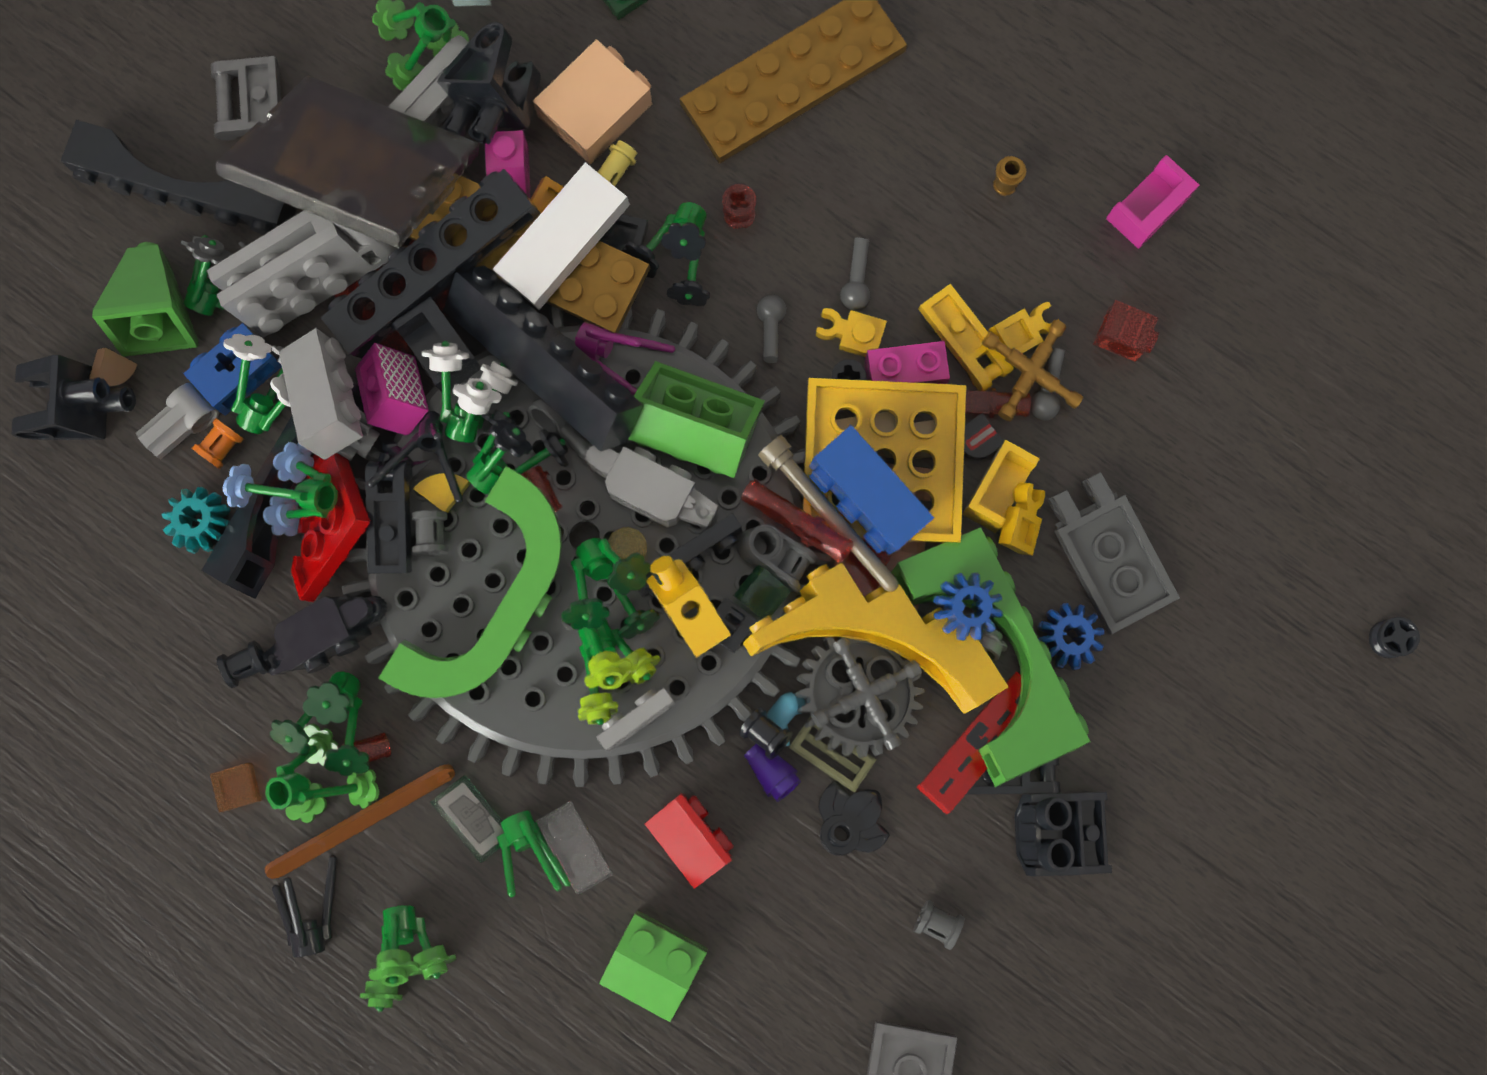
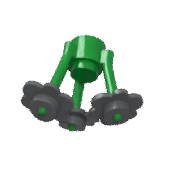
M207 235L202 237L193 236L192 242L181 240V244L187 246L186 248L193 252V257L196 258L192 278L183 304L193 311L212 316L216 307L224 308L221 307L216 295L220 293L219 288L207 278V270L210 269L211 262L218 264L231 256L232 253L226 251L220 241L209 238ZM240 241L239 243L242 248L249 244L245 241Z

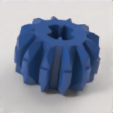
M962 573L954 575V585L948 581L940 585L947 597H934V603L944 605V611L936 612L934 617L936 620L948 619L942 628L943 632L950 633L956 629L957 640L964 641L969 633L973 640L982 639V628L988 632H993L996 629L989 617H1002L1003 612L1000 609L993 608L992 604L1001 601L1002 596L1001 594H988L994 585L991 580H987L980 585V575L978 573H971L968 580H966ZM972 599L974 601L971 605L974 614H963L962 611L965 605L962 600Z
M1068 603L1060 605V614L1054 609L1047 611L1046 616L1050 623L1042 621L1037 626L1040 631L1047 633V636L1040 637L1038 640L1049 645L1051 657L1055 654L1057 655L1055 667L1061 669L1068 661L1071 669L1077 670L1081 667V660L1087 664L1093 663L1095 659L1090 650L1099 652L1104 647L1103 644L1094 640V637L1103 635L1105 630L1103 628L1093 629L1091 626L1092 623L1097 621L1098 616L1094 613L1086 619L1083 618L1085 606L1081 604L1074 609L1073 613ZM1063 629L1065 631L1073 629L1077 633L1078 637L1073 639L1077 641V644L1075 642L1067 644L1064 641L1063 636L1067 635V633L1063 632Z

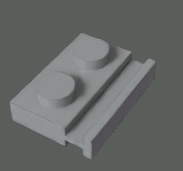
M653 688L635 701L637 707L624 716L620 712L601 726L604 731L596 736L604 749L611 752L673 707L675 702L664 688L658 692Z

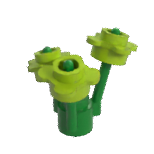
M605 618L603 625L599 628L588 629L584 627L578 630V635L582 642L579 649L584 659L587 674L584 681L590 690V695L580 699L581 708L578 709V719L587 720L588 724L602 725L612 718L611 715L618 713L617 708L619 707L618 702H613L612 694L599 693L598 686L603 689H616L627 681H630L631 684H642L655 674L657 669L654 666L661 660L659 655L652 657L644 647L632 651L624 639L618 636L619 629L611 630L608 620ZM614 646H618L626 658L620 659V656L615 652Z

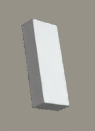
M585 162L493 270L503 281L540 310L630 206L627 196Z

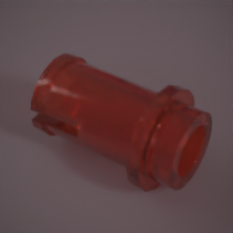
M541 465L521 474L543 492L555 513L563 508L547 479L550 475L549 472L543 471Z
M385 732L354 741V747L359 749L360 752L369 754L368 762L391 756V747Z

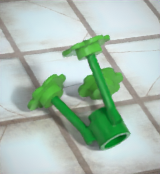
M379 0L376 4L377 12L373 14L372 21L376 26H379L378 31L382 39L386 41L392 40L395 37L399 40L405 39L407 37L406 29L411 28L413 24L417 35L420 37L419 43L411 55L407 54L403 57L399 53H391L388 57L389 65L386 67L385 73L388 77L393 78V83L399 90L403 91L424 69L422 65L417 64V61L426 47L433 50V56L435 57L455 36L461 35L469 42L468 35L463 31H458L457 23L450 19L448 13L438 5H428L425 7L423 3L418 2L414 8L405 10V5L401 0L393 2L391 0Z
M313 723L308 724L304 728L310 738L308 742L310 752L307 755L299 754L288 764L278 766L276 769L277 777L270 779L266 786V797L272 809L286 808V815L290 820L301 819L304 823L313 822L315 815L322 814L325 811L327 802L324 797L349 794L351 804L354 806L360 805L362 809L370 806L371 802L376 801L379 797V787L375 783L376 774L372 769L363 774L353 773L348 776L347 785L322 788L319 783L311 784L308 778L294 772L305 761L311 764L319 762L324 766L326 752L329 749L337 750L340 747L335 740H332L333 734L329 729L324 728L321 730L318 725Z

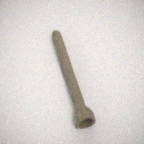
M783 435L770 442L758 454L759 458L768 468L773 466L776 471L780 469L878 583L888 592L895 591L898 587V580L792 459L794 454L790 451L792 446Z

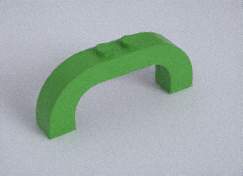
M507 466L504 468L485 502L510 516L523 532L526 542V557L519 574L480 639L470 651L455 657H438L404 640L399 643L379 679L408 694L428 698L455 696L479 686L499 669L512 649L520 653L532 633L526 629L528 622L533 614L541 618L553 598L546 594L556 576L562 553V535L557 515L547 497L534 483Z

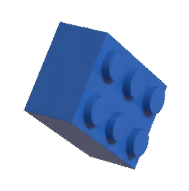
M852 425L818 453L809 465V468L812 470V474L809 477L824 494L829 490L840 501L836 505L837 509L851 524L856 520L867 531L863 538L878 554L884 551L887 555L898 551L934 519L933 515Z

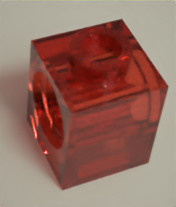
M1115 300L1107 310L1093 344L1136 362L1144 352L1150 353L1157 341L1159 332L1154 331L1158 317Z

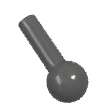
M854 239L850 280L843 286L840 293L842 304L849 310H861L866 307L870 300V290L864 283L870 239Z
M766 295L757 304V315L764 323L763 361L766 363H776L778 361L779 323L784 319L787 311L784 300L777 295Z
M1053 348L1045 370L1059 379L1065 350ZM1041 387V391L1034 394L1031 398L1030 410L1037 419H1053L1060 411L1061 403L1056 392L1051 393L1044 387Z

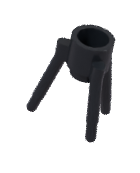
M331 855L328 861L320 926H318L316 918L301 919L290 877H285L283 880L289 910L280 886L274 885L272 887L286 930L288 946H291L292 955L295 958L325 951L324 940L333 938L331 915L336 877L337 857L335 855Z

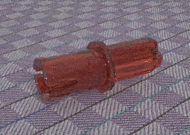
M992 387L990 391L966 390L965 413L988 414L989 418H994V415H998L1001 407L1008 403L1013 393L996 392V388ZM1030 393L1025 398H1021L1016 407V416H1029L1031 405Z

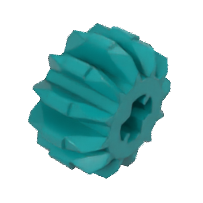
M197 487L194 494L188 489H181V501L174 498L168 499L169 504L174 508L172 512L167 511L161 514L163 519L171 521L162 530L166 535L174 536L172 540L174 546L178 548L185 546L186 550L190 553H197L200 547L207 552L213 551V539L219 541L222 536L220 533L221 529H226L230 522L223 519V517L231 512L230 507L220 504L222 501L221 495L216 492L208 494V490L204 487ZM197 514H201V515H202V520H201V519H195L194 517H195ZM192 521H198L200 524L194 527L192 526Z

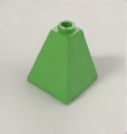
M142 242L137 247L127 248L93 309L92 317L123 357L198 347V339L186 306L183 304L184 301L172 268L159 245L152 242Z

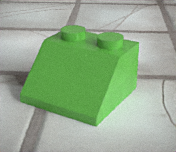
M637 910L599 984L670 1022L700 968L708 948Z

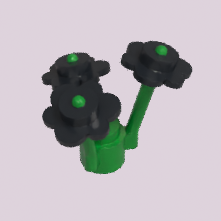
M497 409L493 414L488 412L481 415L493 425L489 429L490 435L484 446L472 460L474 465L466 473L469 482L476 489L489 495L507 466L501 459L505 452L510 451L513 456L520 458L523 454H529L532 451V445L526 440L525 432L515 425L516 420L510 417L509 412H501ZM546 429L539 431V435L543 439L546 448L515 468L514 471L522 475L550 455L556 459L560 466H568L569 463L564 456L569 452L565 445L566 441L561 439L557 433L550 435ZM496 445L498 448L494 453H490L493 446Z

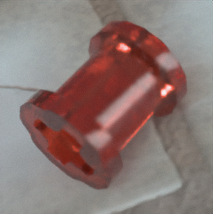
M735 184L726 189L722 200L725 222L734 229L749 227L756 217V195L754 191L744 184ZM742 203L746 204V209L741 207ZM733 205L739 208L737 210H734Z

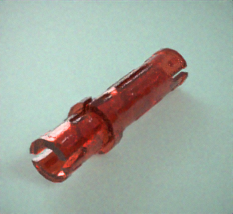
M757 479L750 481L741 496L743 502L755 507L775 522L795 533L801 538V542L808 547L813 545L835 559L839 564L850 553L854 542L825 525L826 521L822 517L811 516L761 484Z

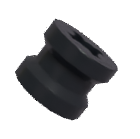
M1404 617L1382 620L1376 623L1369 633V644L1372 650L1383 658H1396L1411 654L1418 647L1420 641V634L1416 625Z

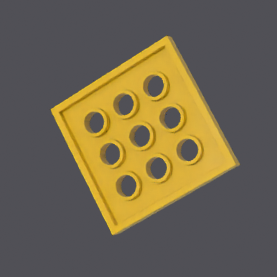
M809 378L804 473L811 480L809 475L812 474V470L809 468V465L813 458L844 431L836 425V413L840 410L848 409L856 415L857 425L855 430L875 452L886 450L893 455L895 464L892 471L913 494L916 491H925L932 498V507L929 512L933 515L934 519L909 541L960 543L966 385ZM881 411L893 414L896 419L895 429L891 432L878 430L874 422L875 415ZM927 413L933 417L935 428L932 433L922 434L915 429L914 418L917 414ZM926 452L933 458L934 466L931 472L920 473L915 470L912 459L916 453ZM829 490L827 493L824 494L821 491V493L840 513V511L832 502V492ZM803 496L801 536L839 538ZM841 514L861 539H864L863 535L867 531L856 520L851 524Z

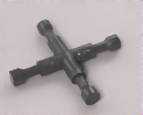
M844 637L834 642L832 645L836 653L842 656L848 667L846 672L856 690L838 699L837 704L828 709H819L813 712L811 716L814 723L820 728L828 724L830 718L840 713L846 714L864 704L873 723L878 724L884 736V744L889 751L901 745L902 742L899 736L892 731L886 720L888 715L884 711L878 697L896 688L897 683L902 680L915 678L922 674L919 664L916 660H912L905 664L902 670L892 675L888 673L870 683L861 664H857L851 654L850 643L847 638Z

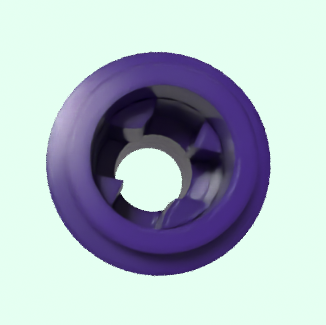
M756 744L744 757L749 762L767 797L773 796L779 802L801 783V780L796 775L798 770L779 755L769 760L765 757L766 751Z

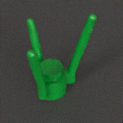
M529 810L514 814L501 822L500 825L504 833L496 838L502 850L505 881L509 897L516 895L510 849L512 846H514L516 852L532 847L556 891L562 889V884L557 875L565 886L571 885V880L544 839L537 822L534 821Z

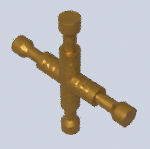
M1059 320L1052 321L1048 328L1049 334L1044 342L1039 343L1031 359L1027 358L1017 349H1010L1000 342L999 337L991 331L982 341V345L1002 354L1006 362L1022 372L1012 389L1013 395L1008 403L1004 404L998 412L1002 419L1012 421L1016 414L1017 405L1021 398L1027 396L1034 382L1051 393L1056 392L1065 399L1066 404L1073 409L1081 403L1083 399L1081 394L1068 390L1060 384V380L1043 368L1053 352V344L1058 337L1063 335L1067 328L1063 322Z

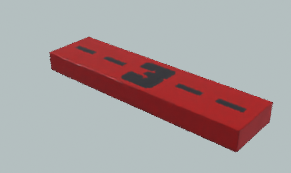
M1017 671L1006 681L1008 688L995 695L917 786L946 815L951 813L986 771L987 766L979 749L995 740L1005 730L1015 714L1021 692V675Z

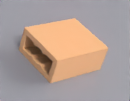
M597 39L533 100L537 116L589 165L652 105L651 85L646 77L637 70L632 72L624 65V59L617 50L611 46L606 48Z

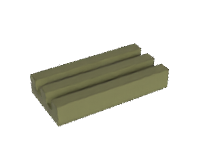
M803 726L789 748L855 793L876 762V759L867 754V757L860 758L865 762L862 768H860L835 750H828V746L822 741H816L815 737L809 733L812 727L805 728ZM803 740H806L856 775L854 780L851 781L800 746ZM854 747L852 754L858 757L856 747Z

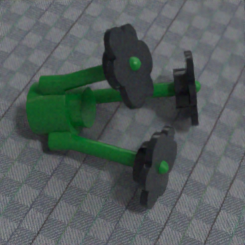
M684 202L680 204L676 215H667L664 225L646 246H636L634 243L628 242L621 251L648 263L650 270L646 277L654 278L659 264L655 260L652 251L662 242L665 248L671 250V255L674 258L681 259L685 257L690 260L687 280L674 283L672 288L667 289L666 295L671 299L677 300L682 305H706L707 299L710 298V292L703 290V287L695 282L698 261L702 253L701 249L706 245L705 232L702 228L707 215L700 205Z

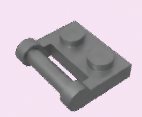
M275 56L224 60L211 64V76L216 82L218 122L214 124V135L217 139L234 140L238 136L283 132L279 62ZM234 77L239 78L241 119L233 120L231 80Z

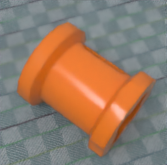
M215 418L212 422L214 427L200 444H194L191 449L221 469L224 465L222 462L224 457L236 443H242L244 438Z

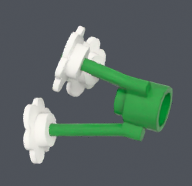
M234 334L232 338L224 340V347L232 350L238 358L242 359L236 399L231 411L238 414L236 422L241 428L251 433L262 434L270 430L274 420L286 406H291L282 368L277 377L271 380V387L266 396L253 393L251 397L245 399L250 362L265 358L266 354L270 353L271 350L279 355V351L283 347L271 346L265 343V340L260 336ZM277 395L279 401H278L277 404L273 407V405H274L273 400H274L275 396Z

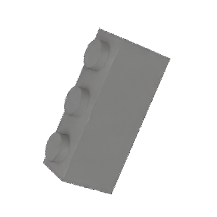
M315 328L281 349L279 356L298 443L325 460L362 438L363 435L359 422L361 413L354 402L352 394L353 381L347 373L344 361L346 352L341 343L336 338H329Z

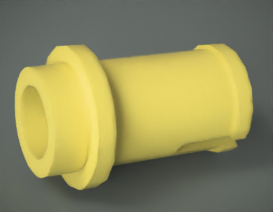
M620 140L616 145L611 144L609 147L611 153L598 171L601 176L614 186L617 185L629 165L634 166L636 163L634 158L637 152L630 145Z

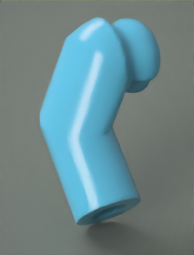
M787 692L779 697L768 711L767 717L782 729L788 728L787 724L794 716L802 714L798 713V709L806 704V700L796 697L792 692Z

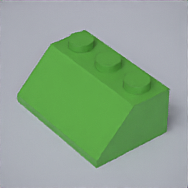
M655 361L634 394V397L643 404V407L629 440L642 447H650L670 454L678 460L689 461L703 466L716 474L734 478L744 459L765 400Z

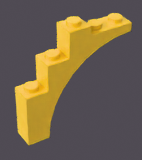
M843 563L829 569L827 564H824L806 576L809 582L800 590L802 596L782 608L785 615L775 621L772 620L770 615L758 621L749 628L752 634L743 642L750 656H754L777 644L806 637L838 636L867 641L896 652L909 661L916 660L920 668L946 690L963 714L977 708L1008 688L1007 683L979 640H973L970 633L966 640H957L956 629L950 633L943 632L942 628L948 619L936 620L934 617L936 612L943 611L941 607L921 618L900 584L895 591L888 592L881 586L864 597Z

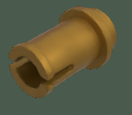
M1008 156L999 161L995 171L996 179L993 182L995 191L1003 196H1008L1015 192V188L1023 181L1026 175V166L1018 157Z

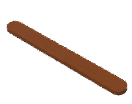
M449 764L438 766L273 860L265 867L266 876L270 879H276L288 874L449 782L455 776L453 766Z

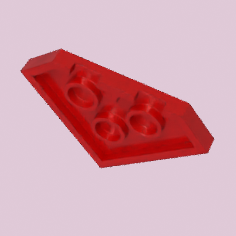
M338 453L325 460L316 454L313 457L314 464L312 468L318 472L331 475L330 483L336 487L338 498L335 507L328 512L326 518L311 516L302 517L299 520L297 533L304 534L301 543V557L293 556L291 573L299 599L303 601L314 602L324 587L329 584L331 577L341 563L347 559L350 550L360 536L366 532L367 526L370 524L349 460Z

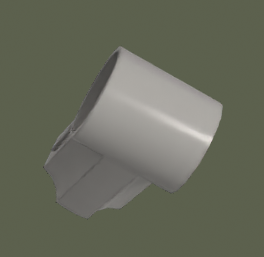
M191 382L175 389L166 400L167 406L135 433L141 443L159 459L165 457L191 433L196 434L204 431L213 424L212 422L215 418H218L219 411L212 407Z

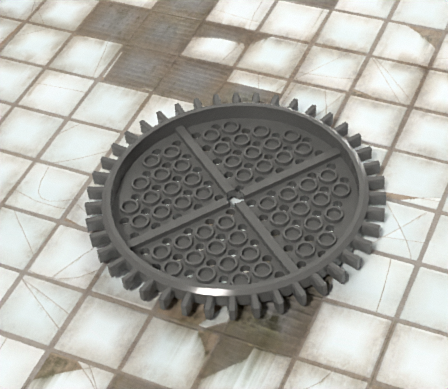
M550 305L549 317L551 324L564 336L575 342L580 326L565 327L564 312ZM630 308L618 333L673 345L675 347L673 353L614 342L609 356L598 359L625 380L631 373L639 374L641 377L640 381L636 384H631L636 389L639 388L655 361L743 393L745 392L742 388L753 379L757 368L756 364L749 361L741 366L732 378L722 372L718 366L727 357L729 343L724 339H721L713 346L711 353L706 359L690 351L698 339V324L690 322L683 330L678 344L661 338L666 327L665 311L659 309L656 310L651 318L649 331L644 333L630 330L633 319ZM488 350L474 356L480 366L482 364L491 366L492 361L502 363ZM423 367L424 372H425V374L427 375V377L432 380V378L430 377V375L427 373V371H426L425 368ZM479 370L460 384L468 383L470 378L480 379L483 371ZM513 373L512 377L518 380L517 386L512 385L508 394L499 392L502 396L499 403H491L489 413L493 414L497 409L501 412H509L510 417L515 413L524 415L523 422L517 426L525 432L526 440L532 445V451L529 454H523L520 458L513 456L509 451L505 452L501 458L508 467L517 468L536 455L534 448L538 443H543V439L539 435V431L542 429L534 423L528 412L531 404L540 397ZM435 386L425 398L428 410L441 414L442 392ZM776 386L766 390L759 397V399L765 400L764 406L744 459L734 478L716 474L712 471L709 474H701L697 470V464L678 460L670 454L650 447H642L629 439L626 443L610 448L620 454L623 447L634 451L635 447H640L656 456L657 464L667 469L671 465H675L689 472L692 475L690 480L695 482L696 490L718 505L716 515L708 529L733 513L742 526V533L746 531V526L751 522L758 523L759 525H771L792 540L804 545V536H801V500H803V495L780 469L776 471L773 466L768 468L758 456L775 438L783 435V437L791 435L800 427L801 421L797 415L785 418L775 426H771L764 416L763 412L774 406L780 398L781 392ZM452 389L451 408L454 409L455 404L458 403L459 396L455 395ZM484 419L483 427L478 429L475 442L464 443L448 438L444 434L447 423L441 422L443 425L442 440L449 462L453 460L461 461L460 470L454 472V474L468 480L466 473L474 465L472 460L482 449L480 447V440L490 435L489 429L493 424ZM421 421L409 435H403L386 429L383 430L396 435L393 441L398 443L397 446L403 448L414 434L419 432ZM565 443L569 451L564 455L569 463L568 466H560L556 459L550 455L522 474L534 483L547 497L557 515L560 527L564 529L560 564L553 580L556 583V591L550 595L553 598L541 618L534 614L531 617L526 629L532 633L520 653L512 649L499 669L485 682L480 684L485 690L482 699L474 700L471 696L472 689L450 697H423L413 705L408 716L413 721L419 722L426 718L436 705L442 707L450 714V718L440 728L436 740L444 745L455 739L459 729L464 724L478 732V736L470 747L468 760L474 763H479L486 756L492 740L508 745L507 755L502 762V774L506 776H514L519 768L521 755L526 751L540 754L541 756L540 765L537 770L539 784L549 785L554 776V762L557 757L574 759L573 780L576 787L587 786L590 777L588 770L589 759L607 758L609 761V777L613 785L623 784L625 777L622 755L641 752L645 771L650 777H655L660 772V763L654 752V747L672 741L676 746L678 757L687 765L694 761L693 749L685 739L686 733L699 726H703L712 742L718 746L726 742L724 732L715 723L713 717L726 706H729L735 711L738 718L745 722L753 712L748 705L742 702L739 695L750 682L756 684L764 694L775 697L780 691L775 681L766 677L761 672L768 658L773 656L784 665L796 667L800 658L793 650L784 648L780 644L750 656L744 645L740 646L735 654H733L720 643L696 658L685 640L677 636V629L664 609L656 608L653 605L654 597L652 598L650 593L642 597L638 590H631L626 595L636 611L643 609L646 612L647 610L654 609L659 613L660 618L645 633L637 634L631 639H626L625 637L623 639L632 651L642 647L647 651L654 649L659 651L661 660L654 666L657 669L655 674L646 682L631 684L629 681L628 686L624 689H603L598 686L599 693H611L613 702H618V713L622 712L624 716L637 707L635 704L637 699L653 688L657 692L664 688L675 702V705L611 752L605 750L596 738V736L604 731L601 727L602 725L588 724L587 720L578 719V709L581 708L580 699L590 695V690L584 681L587 674L584 659L579 649L582 642L578 635V630L564 623L561 618L562 612L570 609L572 602L579 601L576 575L570 564L571 561L577 559L575 556L576 549L573 548L570 541V533L577 526L584 524L583 522L591 523V525L599 530L600 539H605L610 533H615L619 536L618 544L611 548L621 559H627L630 554L638 552L643 555L645 561L652 565L656 559L670 554L660 550L662 541L671 540L674 542L675 547L673 551H675L707 529H695L691 526V523L682 520L677 525L668 528L651 519L646 522L637 521V512L611 499L605 484L606 478L590 470L588 461L585 460L586 456L580 459L578 457L579 454ZM494 445L490 453H494L498 447ZM372 446L365 458L369 462L378 461L380 453L384 451ZM415 448L408 455L413 462L432 460L411 479L410 518L411 513L417 511H441L423 496H418L413 488L429 476L444 473L438 455L435 452H426L420 448ZM802 448L793 453L794 457L792 459L798 466H804L805 448ZM758 468L764 469L767 472L766 479L763 481L755 480L752 476L754 470ZM562 473H569L571 481L567 485H560L557 482L558 476ZM355 478L360 495H366L365 480ZM472 484L462 494L463 501L455 503L447 513L453 515V523L448 527H444V544L448 546L449 551L447 554L430 556L412 554L411 573L368 574V579L352 581L342 586L343 595L357 598L371 594L372 596L381 597L387 602L386 606L388 608L386 610L388 612L385 613L386 616L370 625L369 628L371 630L381 625L388 641L374 647L365 655L368 663L373 665L383 663L393 655L399 643L404 640L438 657H450L453 654L462 655L470 651L478 642L480 633L486 629L523 566L519 562V555L521 552L526 551V542L521 528L510 516L485 502L488 497L487 494H485L483 501L479 503L473 502L472 494L478 489ZM393 486L390 488L384 487L383 493H393ZM726 492L734 493L737 497L735 503L731 505L723 503L721 499L723 494ZM586 503L595 505V511L590 516H585L581 513V508ZM411 520L412 540L413 538H416L415 522ZM501 520L507 521L509 524L508 530L504 533H497L495 531L497 522ZM366 530V546L353 547L345 562L358 563L367 561L368 572ZM757 534L754 538V547L758 553L764 554L767 548L766 541L761 535ZM469 544H474L477 547L476 554L470 558L465 557L464 548ZM737 544L729 549L730 555L724 560L718 559L715 556L714 550L703 558L706 563L696 570L699 575L698 583L710 602L719 601L722 603L725 597H727L758 621L769 615L775 621L785 615L782 608L794 601L797 596H802L800 590L806 585V583L799 581L801 587L798 592H792L772 581L768 575L745 561L738 552ZM813 550L818 559L811 565L820 567L824 564H830L831 553L823 550ZM438 568L444 569V579L440 582H435L432 578L434 570ZM585 574L588 599L598 598L597 594L602 588H609L612 591L610 600L603 602V607H607L610 615L605 619L608 620L611 630L617 628L620 630L622 622L629 615L617 595L608 586L606 578L603 580H593ZM492 575H499L501 578V583L497 588H489L487 585V580ZM743 577L753 579L754 587L751 590L746 591L739 586V582ZM406 592H410L413 595V602L409 606H403L400 600L401 596ZM460 599H467L469 608L463 613H458L456 603ZM694 607L684 615L686 618H693L698 614V610ZM429 623H434L437 626V632L433 637H426L424 634V628ZM540 636L547 637L549 641L548 647L543 651H538L535 648V641ZM614 646L615 652L620 656V659L626 658L618 646ZM706 656L715 658L717 662L716 667L711 671H706L701 666V662ZM508 661H514L517 665V670L513 675L508 676L504 673L503 666ZM565 667L571 668L573 672V677L568 682H562L559 679V671ZM674 681H682L684 683L685 691L683 694L676 696L670 692V686ZM389 684L384 686L388 694L395 695L402 692ZM532 692H538L541 696V702L536 707H530L527 703V697Z

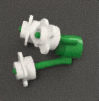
M448 341L433 344V350L422 351V356L429 357L430 370L441 371L442 410L439 420L447 423L444 434L455 441L464 443L475 442L478 429H482L485 419L481 415L489 412L491 403H499L502 396L499 392L508 394L512 385L517 386L518 380L512 377L513 372L503 363L492 361L491 366L482 364L480 370L483 373L480 379L470 378L468 383L454 385L453 392L459 396L458 403L455 404V408L452 409L450 371L461 370L462 359H468L469 353L458 350V345L455 343H449Z

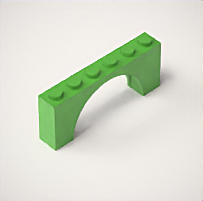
M980 527L961 535L960 543L945 542L898 562L891 573L898 580V585H901L913 606L934 602L935 596L947 597L940 585L945 581L954 585V575L962 573L966 580H968L971 573H978L980 575V585L987 580H991L994 583L993 588L988 593L989 595L1001 594L1002 596L1001 601L992 603L993 608L1000 609L1003 612L1002 617H989V619L1003 631L1014 648L1021 672V692L1017 709L1008 726L995 740L979 749L987 766V771L995 787L1086 745L1090 740L1087 736L1089 731L1086 721L1079 713L1075 712L1069 700L1070 692L1067 684L1061 677H1057L1051 665L1052 658L1048 647L1044 642L1038 640L1032 628L1033 619L1030 612L1025 606L1020 605L1014 593L1015 584L1011 575L1007 571H1003L997 560L998 552L993 540L988 536L986 537ZM972 599L962 600L964 605L971 608L974 602Z

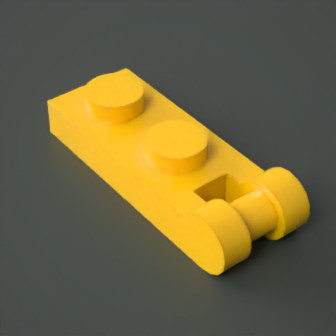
M951 284L920 305L919 311L941 340L945 341V345L968 373L972 383L980 392L990 388L993 385L992 381L998 376L1005 377L1014 370L1013 366L1005 361V357L1002 354L982 345V341L988 334V331ZM986 354L991 364L983 369L977 360Z

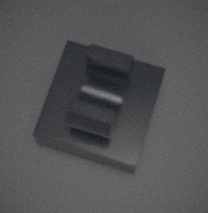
M725 597L716 609V612L731 635L721 641L720 644L735 654L750 634L751 630L749 628L757 623L758 620Z

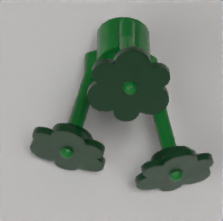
M592 538L581 543L575 552L577 559L570 563L576 575L579 601L572 602L570 609L562 612V621L571 624V627L575 630H580L584 627L596 629L601 627L604 623V618L610 615L609 609L603 607L602 600L598 598L588 599L586 574V576L591 577L593 580H603L606 578L608 586L613 589L629 615L624 621L626 626L618 631L620 638L631 639L637 634L645 633L651 629L654 622L660 618L659 613L654 609L647 610L646 612L643 609L636 611L626 595L631 590H640L647 582L646 574L650 572L651 565L645 561L643 555L635 552L630 554L627 559H621L612 550L607 539Z
M341 671L334 673L330 680L321 684L320 687L311 686L307 691L308 698L303 703L305 713L296 723L291 720H284L283 722L274 720L271 723V738L276 743L283 745V748L289 753H295L296 751L301 755H307L310 752L308 744L310 738L303 728L313 716H316L317 721L322 725H326L330 721L342 723L348 716L345 745L337 750L329 749L326 752L324 768L333 772L338 771L342 776L368 772L369 754L360 752L359 749L354 747L358 711L363 703L357 697L361 687L359 680L354 675Z

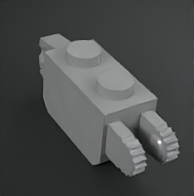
M594 445L592 447L589 446V449L586 450L585 460L588 461L590 470L606 478L605 484L612 500L667 528L677 525L680 520L706 529L712 523L718 510V505L696 490L695 482L690 480L692 475L684 469L675 465H671L667 469L655 463L656 456L640 447H635L634 451L623 447L620 454L611 449L600 452Z

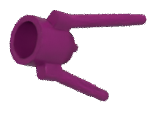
M587 322L580 326L574 342L589 358L599 363L603 370L613 379L625 386L633 396L638 389L598 359L609 356L614 342L669 353L675 351L673 345L613 333Z

